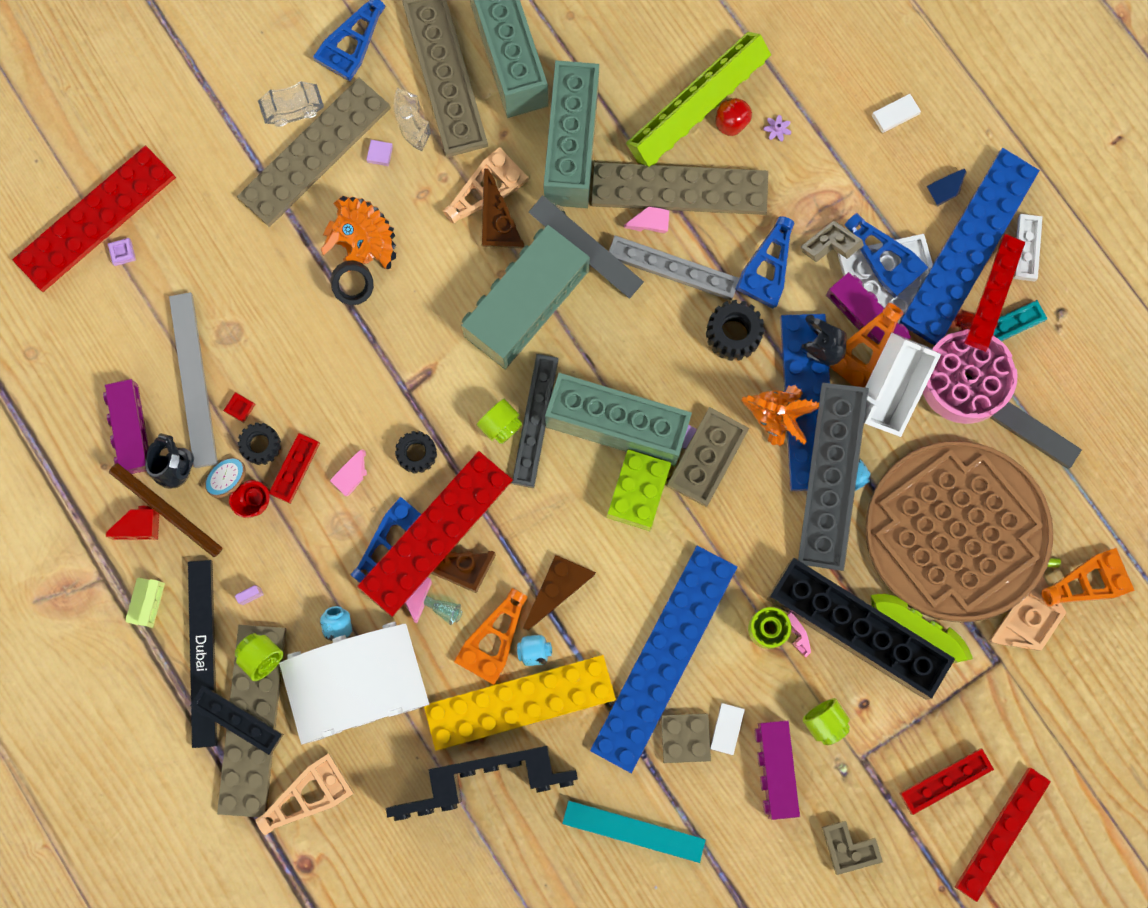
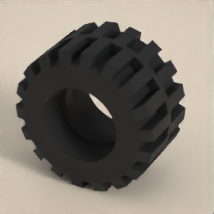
M732 300L731 304L726 301L722 304V307L718 306L715 308L714 313L712 312L707 325L706 338H708V345L713 346L712 351L720 353L719 357L724 358V356H727L729 361H733L734 358H737V361H739L744 356L746 358L751 356L752 352H755L764 334V321L760 319L761 314L759 311H753L755 307L752 304L748 307L745 301H742L741 304H738L737 300ZM737 321L746 328L747 337L742 340H732L724 334L722 326L726 322Z

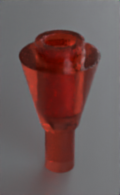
M961 309L960 313H957L955 317V327H959V331L969 329L975 313Z

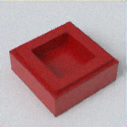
M235 392L223 411L244 423L256 404Z

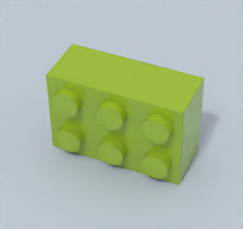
M627 450L607 518L650 531L671 463Z

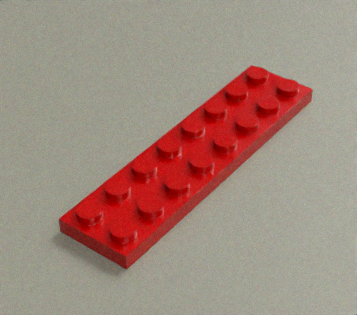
M145 145L12 260L42 292H45L170 184L176 176Z
M478 451L359 583L357 588L393 618L512 483L513 479Z

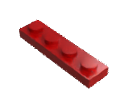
M980 748L899 794L910 814L914 815L990 773L994 768L984 750Z

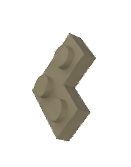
M833 221L801 246L802 253L817 262L831 250H835L848 259L861 249L864 244L861 238Z
M846 821L822 827L836 875L883 862L876 838L853 844Z

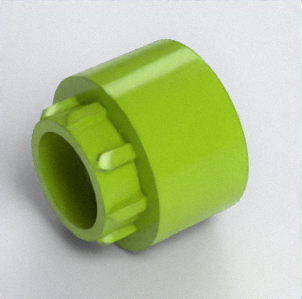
M504 398L492 407L476 425L491 441L496 439L499 444H503L519 430L522 422L518 419L520 414Z
M774 607L763 608L750 619L748 625L749 636L757 646L764 649H773L781 646L788 640L791 634V622L782 610ZM766 622L774 624V634L770 635L765 632L764 624Z
M253 633L245 637L236 647V664L252 681H258L276 668L283 657V652L267 635Z
M836 698L826 700L817 705L802 720L814 739L821 741L827 746L840 741L850 731V726L848 725L850 719Z

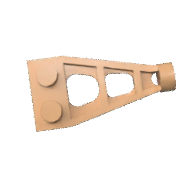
M500 147L483 160L454 201L443 210V213L451 223L455 224L459 219L483 209V199L474 205H470L465 200V197L473 189H476L483 196L481 181L483 180L484 168L489 169L502 183L498 190L503 199L512 195L528 182V176Z
M330 753L308 766L265 814L255 819L261 832L267 835L277 827L333 808L353 795L354 792ZM311 780H316L324 792V798L311 804L306 803L301 795L302 789ZM294 796L299 802L301 810L286 816L281 807L288 799ZM268 817L272 818L273 824L270 822Z

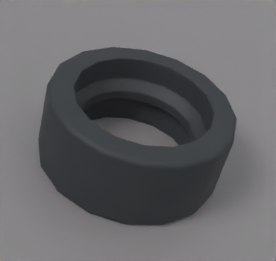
M354 260L345 261L337 265L330 278L332 292L335 297L347 305H359L365 302L371 296L374 288L373 277L369 269L361 262ZM353 270L361 273L365 279V286L360 293L347 295L341 291L339 280L343 273Z

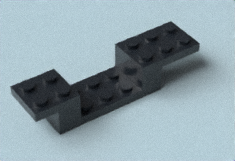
M548 746L432 768L428 770L433 798L387 807L386 814L387 818L394 817V821L410 818V813L417 812L418 816H424L434 813V808L441 807L442 812L458 808L457 804L462 802L458 773H460V778L476 775L475 770L483 769L484 773L499 770L498 765L507 764V768L522 766V761L525 760L530 789L536 788V793L551 790L550 785L559 784L560 788L573 786L574 780H578L577 772L574 769L553 774Z

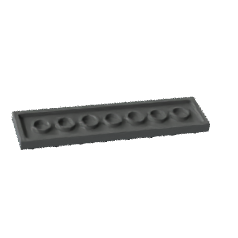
M822 383L798 560L807 566L840 571L845 569L869 388Z

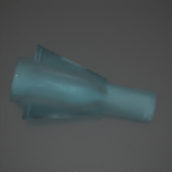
M428 596L424 600V605L432 608L449 625H452L454 622L457 623L462 616L461 604L434 600Z

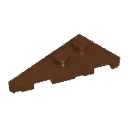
M484 168L481 246L524 248V242L521 240L514 220L511 218L508 207L497 188L496 181L490 170Z
M494 551L475 554L472 552H464L462 554L456 552L449 553L431 574L477 594L496 553Z
M555 555L523 629L529 631L537 625L545 616L592 579L596 572Z

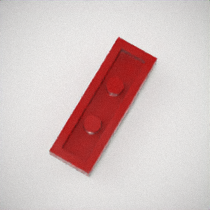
M298 433L269 491V495L291 504L320 445L319 441Z

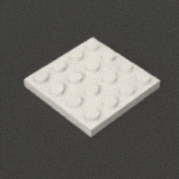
M924 234L897 239V242L913 251L929 268L894 298L879 283L860 249L848 259L838 253L843 276L848 272L856 275L862 281V286L868 292L871 291L876 295L878 303L883 308L888 303H893L903 311V315L933 265ZM883 243L868 247L875 253L883 246ZM885 251L880 255V262L887 271H892L901 263V258L891 251Z

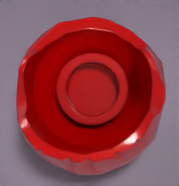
M739 98L724 101L716 114V126L719 131L727 136L738 135L751 122V107L746 101Z
M245 481L231 493L229 505L232 511L240 517H256L267 509L270 500L269 491L259 481Z

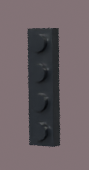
M204 685L190 705L195 710L268 755L273 753L284 735Z

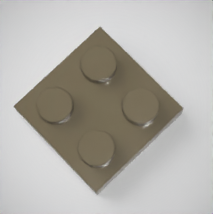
M708 714L661 716L663 763L711 761Z

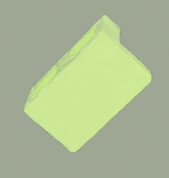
M137 578L126 616L127 623L153 628L165 583L152 579Z

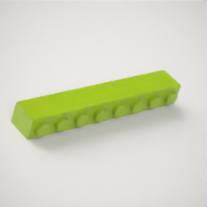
M747 32L626 142L637 163L647 167L657 163L666 151L671 150L674 144L680 138L686 136L692 127L701 122L712 109L718 107L720 102L727 95L732 94L740 83L747 80L751 73L764 65L765 61L771 56V53L761 34Z

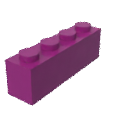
M848 272L828 290L826 296L858 330H861L882 313L884 308L878 303L876 295L871 291L868 292L862 286V281L856 275ZM897 323L893 333L910 339L911 336L908 329L903 324ZM875 326L867 336L879 344L885 332L878 326Z
M132 379L106 384V392L103 393L105 404L109 407L107 421L109 426L112 427L113 432L110 440L117 456L114 457V464H120L131 474L145 472L149 445L138 384Z
M789 720L757 723L758 728H755L754 732L756 743L760 742L761 752H757L759 767H763L764 776H760L761 790H765L766 800H763L764 814L768 815V818L771 820L800 817Z

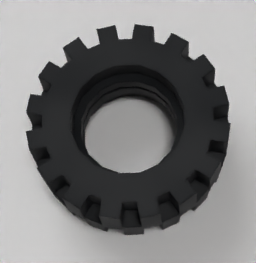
M257 422L255 425H247L248 428L242 430L243 433L242 435L239 434L238 438L240 440L237 442L242 456L247 461L256 465H266L269 461H274V457H278V451L281 450V440L277 432L265 423L260 424ZM258 435L266 436L269 442L266 450L261 453L252 451L250 446L253 438Z
M411 431L409 434H404L403 438L400 437L399 443L396 444L395 455L402 468L417 474V472L423 473L425 470H429L431 465H434L435 458H437V449L430 436L421 431ZM418 443L423 445L426 451L423 459L412 461L407 457V450L412 444Z

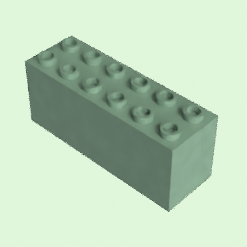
M470 0L507 118L548 107V83L520 0Z
M555 60L544 176V196L555 206L588 209L600 64Z
M549 225L544 230H538L530 246L526 245L521 250L520 258L515 263L511 262L505 270L506 274L501 279L498 278L494 281L487 296L483 295L478 300L476 309L472 313L468 312L462 319L463 324L461 326L464 337L505 370L589 272L590 257Z
M559 373L545 414L546 428L625 452L632 450L670 462L671 466H675L692 412Z

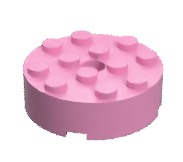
M969 329L948 334L932 348V350L940 353L941 356L923 391L924 398L936 413L945 419L963 424L981 422L993 416L1009 402L1017 385V369H1015L1011 358L1012 354L1004 343L995 336H992L986 352L964 344ZM965 373L970 374L972 380H967Z

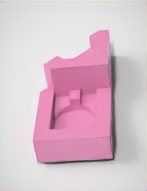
M647 207L627 222L624 228L640 232L646 229L666 233L668 231L669 210Z
M364 449L355 454L330 480L345 496H349L362 482L363 476L367 475V469H365L364 456H366Z
M427 578L405 603L415 623H418L424 609V600L432 584L431 578Z
M791 612L787 616L791 622V631L797 636L792 645L806 658L811 653L808 636L802 624Z

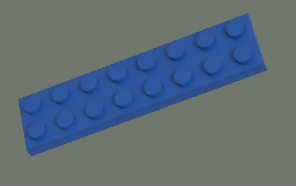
M781 315L784 391H786L788 386L796 385L798 389H802L803 393L799 400L806 399L809 401L812 399V402H819L822 383H830L829 366L808 360L807 354L802 352L800 348L806 342H814L818 336L807 324L806 316L813 315L814 318L826 322V315ZM818 410L796 418V422L807 442L805 444L800 443L798 439L796 441L795 437L787 430L790 491L808 490Z

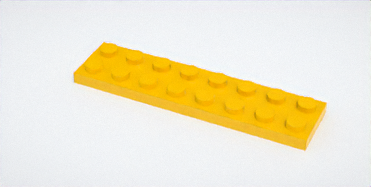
M604 655L429 703V705L424 706L434 748L437 751L612 702L616 698Z

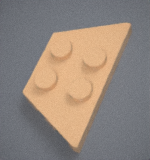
M1044 577L1041 578L1034 590L1023 601L1007 612L989 639L990 643L1041 651L1066 614L1061 603L1050 607L1043 601L1042 590L1049 587Z

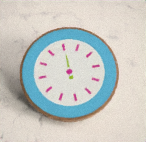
M228 458L215 465L205 481L207 493L212 497L221 498L234 492L245 477L246 468L244 463L237 458Z

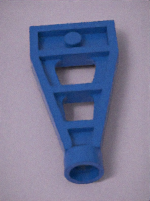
M369 0L323 41L313 56L314 61L351 81L362 65L378 18L386 7L381 0ZM360 19L368 23V27L363 35L352 30V27ZM346 36H351L358 41L355 52L351 55L337 47L338 43Z
M858 213L854 214L845 223V227L850 232L862 239L864 244L860 249L879 283L894 298L929 268L913 251L867 223ZM871 235L883 243V246L875 253L865 243V239ZM885 251H891L901 258V263L892 271H887L880 262V255Z
M784 216L778 217L773 229L743 269L735 289L772 309L777 307L784 289L790 234L794 226L792 219ZM771 242L781 247L778 259L767 254V249ZM762 261L774 265L775 271L772 281L757 274V268Z
M400 497L385 514L359 565L350 575L360 583L367 576L361 570H367L369 573L377 564L372 560V554L379 545H383L388 550L393 547L386 540L390 528L393 525H399L404 531H407L420 517L421 513Z

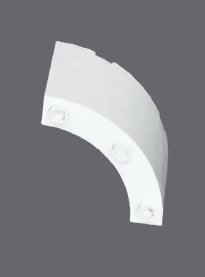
M391 622L383 625V629L348 639L346 635L332 639V644L302 654L301 651L288 654V659L279 663L301 745L321 740L343 730L359 727L384 717L395 716L429 705L406 624L396 625V622Z

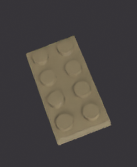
M709 407L667 487L707 508L749 428Z

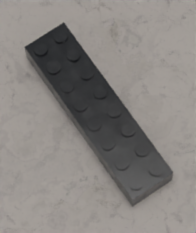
M796 558L789 561L767 597V600L787 613L792 612L801 622L925 700L933 698L955 660L951 655Z

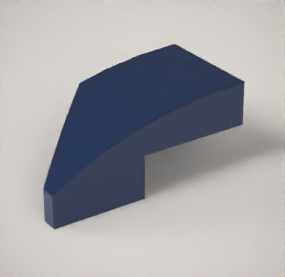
M965 168L927 186L937 207L960 194L961 186L967 173Z

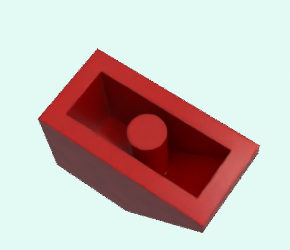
M145 505L138 506V509H130L106 532V537L112 540H158L159 513L150 506Z

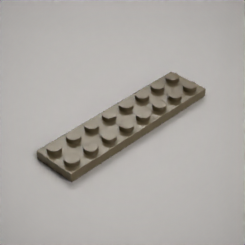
M402 0L446 157L488 147L447 1Z
M358 78L237 196L238 199L270 227L391 109L390 104L362 79Z
M594 162L592 207L632 209L654 207L674 211L766 215L768 171L661 165L647 167L640 164Z
M238 625L236 647L245 637L256 633L257 635H267L284 654L286 628ZM235 657L230 701L276 729L282 673L280 665L278 664L266 677L258 681H252L236 664L237 658ZM228 729L226 730L217 815L260 817L267 811L273 753L271 755L266 754Z

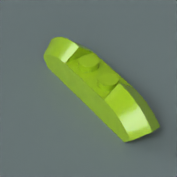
M889 594L871 595L872 607L954 657L953 663L973 659L965 641L952 628L949 627L945 632L942 631L943 627L934 621L929 623L922 618L923 615L913 608L907 609L908 603L897 596Z

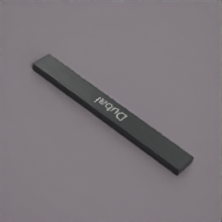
M212 560L188 562L191 703L203 685L216 692ZM191 707L192 748L216 747L217 723Z

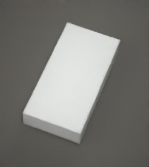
M908 94L873 112L872 117L881 132L884 133L916 117L921 111L911 94Z
M721 703L710 749L734 755L745 709Z

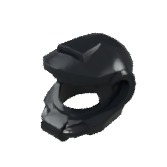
M807 315L805 318L807 324L818 336L814 342L809 341L802 344L800 350L807 354L808 360L826 366L838 364L845 357L846 332L818 318H814L813 315Z
M160 433L148 448L145 462L146 471L158 485L167 489L178 488L185 484L189 478L194 456L186 448H177L171 435ZM163 449H168L169 453L166 456L160 455Z

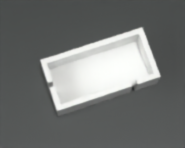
M891 332L865 387L869 388L864 423L901 437L941 354L927 346Z

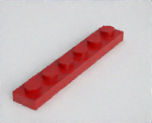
M1004 234L964 344L985 352L989 348L1024 249L1025 241Z
M1032 768L1026 770L955 885L956 889L973 901L978 902L1051 783L1049 779Z

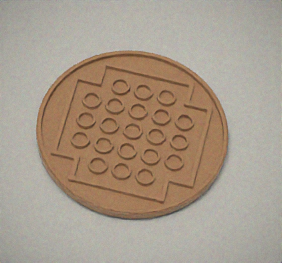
M944 441L910 452L898 460L884 474L872 494L867 509L865 523L866 544L872 564L882 582L893 595L908 603L910 608L919 611L923 615L943 621L975 622L998 616L1023 601L1037 586L1047 569L1052 553V517L1046 498L1039 485L1024 467L1014 459L992 447L978 443Z

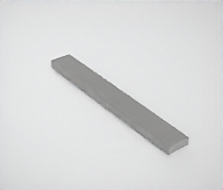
M190 292L169 296L191 451L194 456L193 465L194 468L217 465L218 460L193 294Z

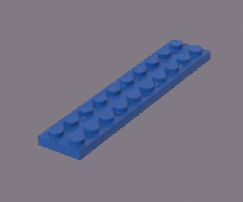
M1005 148L999 151L899 324H903L908 330L934 346L945 336L1038 175L1039 169Z
M696 546L590 750L591 752L632 774L737 566Z

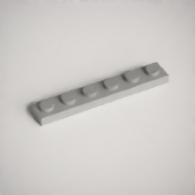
M614 236L609 250L623 264L731 301L740 279L618 236Z

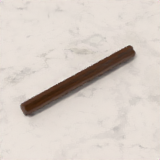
M116 463L110 468V475L212 557H217L223 548L120 464Z

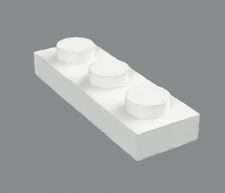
M1026 214L1018 216L1016 238L1026 243L1013 279L1034 282L1038 279L1042 216Z

